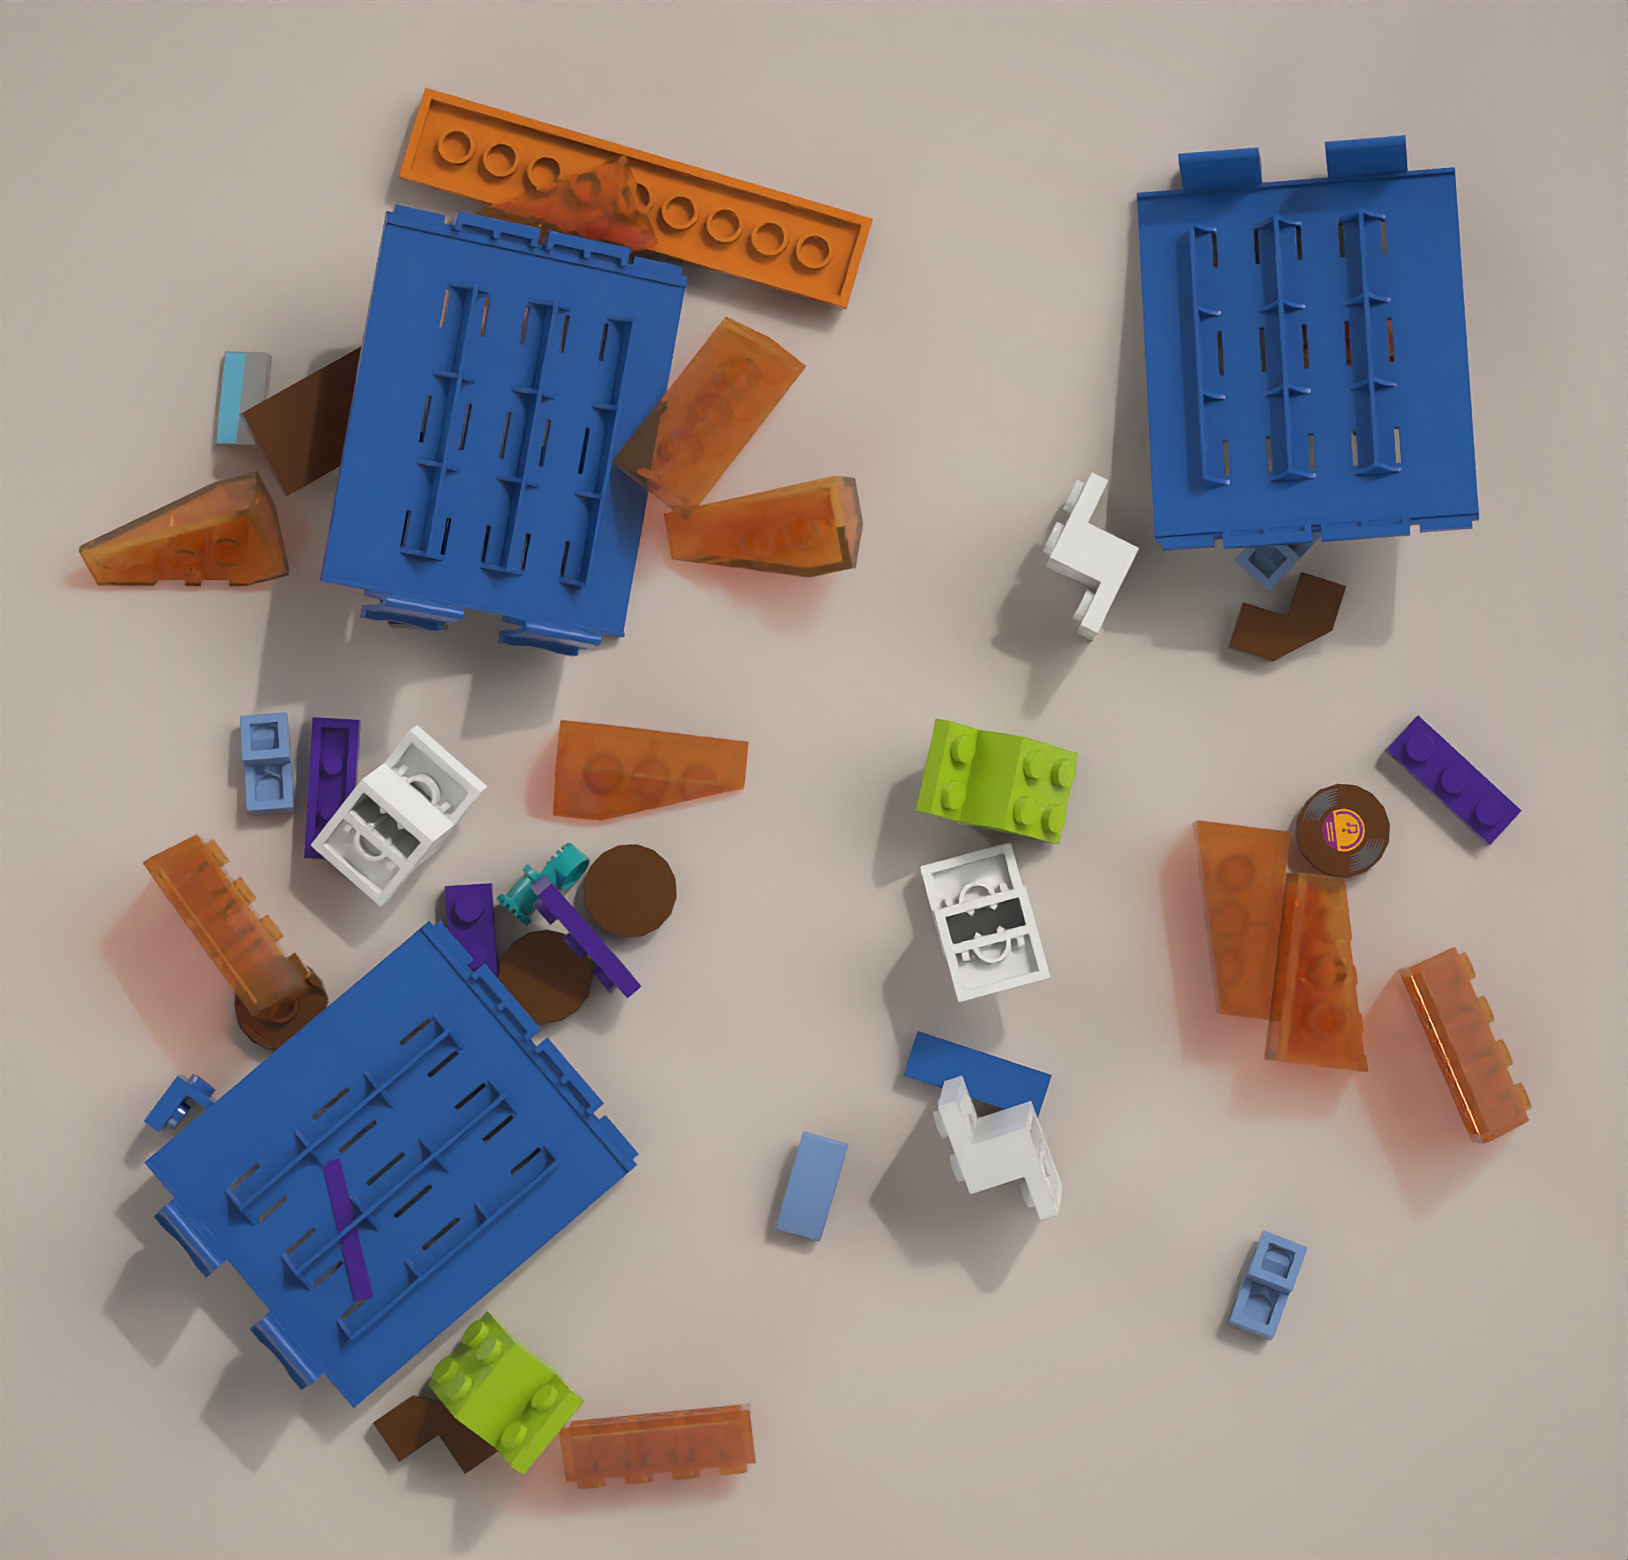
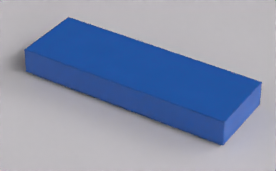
M917 1031L903 1076L939 1088H943L944 1081L962 1076L970 1098L1003 1109L1031 1101L1037 1118L1039 1117L1052 1077L1051 1074Z

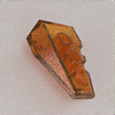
M258 471L213 482L79 547V554L98 586H154L158 580H185V586H201L202 580H229V586H249L289 576V565L276 505Z
M835 475L664 513L672 560L809 578L856 568L863 519L856 480L852 477Z
M560 720L555 765L553 816L602 821L744 789L749 742L608 724Z

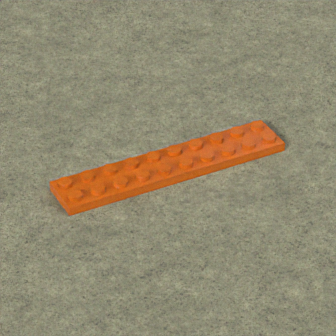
M426 87L399 172L400 180L847 310L873 222V218Z

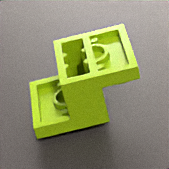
M935 718L916 811L971 827L1017 834L1041 842L1059 845L1062 829L1066 822V809L1071 786L1076 775L1078 753L1024 736L979 730L953 721Z
M488 1311L480 1320H476L468 1326L463 1334L462 1342L450 1356L443 1358L436 1365L432 1378L427 1383L457 1420L495 1447L505 1461L522 1475L526 1473L584 1402L555 1367L514 1337L506 1326Z

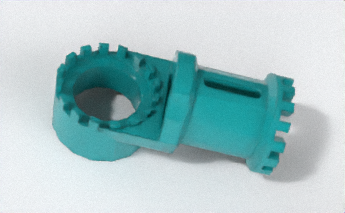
M572 843L563 845L561 847L563 852L558 849L556 851L558 856L554 857L552 855V860L550 862L547 861L546 866L540 873L526 864L523 868L524 875L506 895L500 893L496 898L508 911L511 912L514 909L513 915L526 926L532 922L530 916L536 910L532 903L539 898L530 885L545 874L558 890L565 891L574 885L588 868L590 859Z

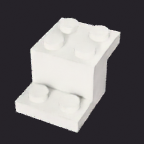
M1091 472L1086 483L1077 479L1063 508L1064 511L1071 515L1066 525L1056 522L1042 552L1050 555L1046 567L1096 591L1086 590L1073 616V619L1080 622L1076 633L1093 641L1139 548L1088 523L1109 481Z
M416 725L409 730L388 759L358 783L311 846L382 907L389 902L412 871L439 849L487 786Z
M1011 842L920 866L943 956L947 960L958 1002L1050 978L1026 886L1022 885Z
M959 1076L944 1081L941 1096L937 1099L939 1110L934 1111L933 1114L941 1138L949 1137L955 1154L950 1155V1162L957 1181L965 1180L969 1193L973 1194L1024 1177V1180L1020 1181V1188L1027 1207L1035 1206L1040 1220L1058 1215L1063 1186L1032 1102L1029 1101L978 1118L963 1077Z

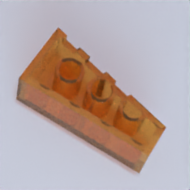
M1196 820L1193 822V831L1203 896L1204 919L1209 944L1216 1013L1218 1015L1268 1020L1291 832Z

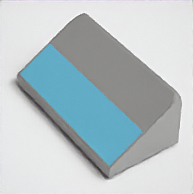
M225 351L216 445L258 449L239 414L268 399L272 363L270 353Z

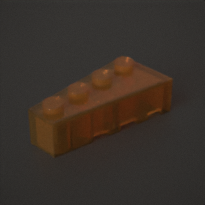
M1300 872L1286 873L1264 1060L1369 1072L1367 1055H1364L1362 1032L1364 1030L1362 1014L1359 1013L1356 991L1358 981L1356 966L1353 965L1350 942L1352 940L1345 878Z

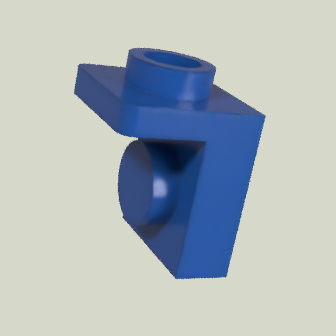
M194 1073L189 1079L184 1075H178L144 1119V1122L158 1133L164 1131L167 1125L175 1130L191 1109L185 1103L190 1096L204 1108L208 1109L217 1101L212 1097L216 1089Z

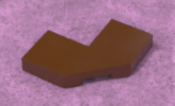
M1301 572L1287 616L1243 602L1228 648L1274 662L1333 631L1346 586Z
M412 1395L373 1422L399 1462L438 1435L465 1474L498 1452L495 1447L457 1420L441 1400Z

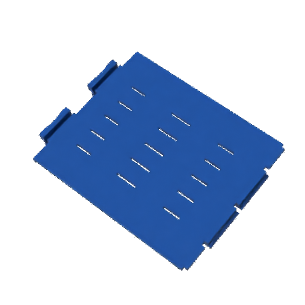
M1406 135L1326 141L1325 153L1328 177L1263 183L1259 147L1178 154L1183 189L1137 193L1155 544H1162L1163 551L1215 548V540L1223 539L1224 549L1312 543V533L1321 532L1322 542L1410 536V526L1419 525L1420 533L1473 529L1472 521H1479L1455 167L1408 171ZM1381 222H1385L1387 254L1382 252ZM1340 225H1343L1345 257H1340L1338 230ZM1296 229H1301L1302 260L1299 261ZM1254 232L1259 234L1260 264H1256ZM1216 235L1218 267L1213 265L1212 236ZM1387 320H1392L1394 362L1389 360ZM1349 323L1352 363L1347 366L1344 325ZM1302 327H1307L1309 369H1304ZM1260 330H1264L1266 372H1262ZM1217 333H1222L1224 375L1219 373ZM1394 429H1399L1401 463H1396ZM1356 432L1358 466H1353L1351 433ZM1309 436H1313L1315 469H1310ZM1266 439L1271 441L1272 472L1269 473ZM1223 442H1228L1230 473L1228 476H1225Z
M395 204L393 212L386 211L320 581L365 589L364 596L382 600L377 605H362L360 618L375 621H394L429 631H441L442 624L449 625L450 623L461 621L464 610L461 608L503 615V622L522 626L519 630L500 631L498 643L530 646L574 657L578 656L579 650H586L587 648H594L600 645L601 635L596 633L624 637V626L683 297L687 285V276L681 275L682 266L632 256L630 264L628 263L630 248L554 231H548L547 237H543L542 244H538L540 228L457 211L456 217H452L450 225L444 223L445 215ZM448 290L442 327H440L445 293ZM488 299L482 336H480L485 302ZM526 307H528L522 344H519L525 315V309ZM565 315H567V322H566L565 333H564V338H563L562 350H561V352H559L560 343H561V337H562V332H563V326H564V321H565ZM607 324V326H606V331H605L604 342H603L602 353H601V359L598 360V358H599V353H600L601 342H602V336H603L604 325ZM429 396L422 441L419 442L426 399ZM467 404H469L462 449L459 450ZM509 412L502 456L499 458L506 415ZM549 420L541 466H539L546 421ZM586 428H588L580 474H578ZM408 510L409 513L403 541V547H400L406 511ZM447 518H449L444 550L442 555L440 553L442 548L445 525ZM489 526V528H488V534H487V540H486V545H485V551H484V556H483V562H480V560H481V555H482L483 544H484V538H485L486 527ZM526 533H527V534H528V539H527V545H526V551H525V556H524L523 567H522V570H521V569H520V566H521L522 555H523V549H524L525 538H526ZM568 541L562 577H559L564 554L565 542Z
M430 921L423 925L144 1162L175 1198L162 1207L154 1216L163 1229L179 1242L205 1278L228 1260L270 1310L260 1321L249 1328L250 1331L277 1357L291 1379L301 1390L310 1386L324 1373L353 1408L637 1166L633 1159L639 1155L606 1115L601 1119L596 1117L594 1112L604 1104L603 1101L547 1037L537 1046L533 1043L531 1038L541 1029L484 963L475 972L469 968L468 965L474 961L473 958L441 921L436 925H433ZM427 1018L431 1020L430 1023H428L416 1035H414L410 1040H408L403 1046L400 1044L401 1040H403L408 1034H410ZM455 1050L459 1053L429 1078L427 1074ZM482 1083L486 1085L459 1110L455 1108L458 1103ZM346 1087L350 1090L316 1120L313 1121L311 1119L315 1113ZM512 1115L514 1119L487 1142L482 1140L506 1118ZM375 1119L377 1124L343 1153L339 1152L342 1146ZM538 1147L541 1149L536 1156L515 1174L512 1175L510 1173L513 1168ZM403 1152L404 1157L368 1186L366 1182ZM338 1158L341 1161L355 1219L339 1234L322 1165L324 1167L327 1165L326 1161ZM258 1163L260 1165L256 1171L233 1190L230 1188L235 1181L255 1164ZM429 1184L432 1186V1189H430L418 1201H416L412 1206H410L398 1218L394 1216V1214L397 1211H399L403 1206H405L410 1200H412ZM287 1196L288 1199L262 1222H259L258 1218L282 1197ZM456 1217L460 1219L425 1251L421 1248ZM356 1226L373 1297L368 1298L343 1320L340 1316L358 1301L354 1299L340 1239ZM312 1228L316 1230L289 1255L285 1252ZM340 1260L344 1263L317 1287L313 1285L314 1282Z

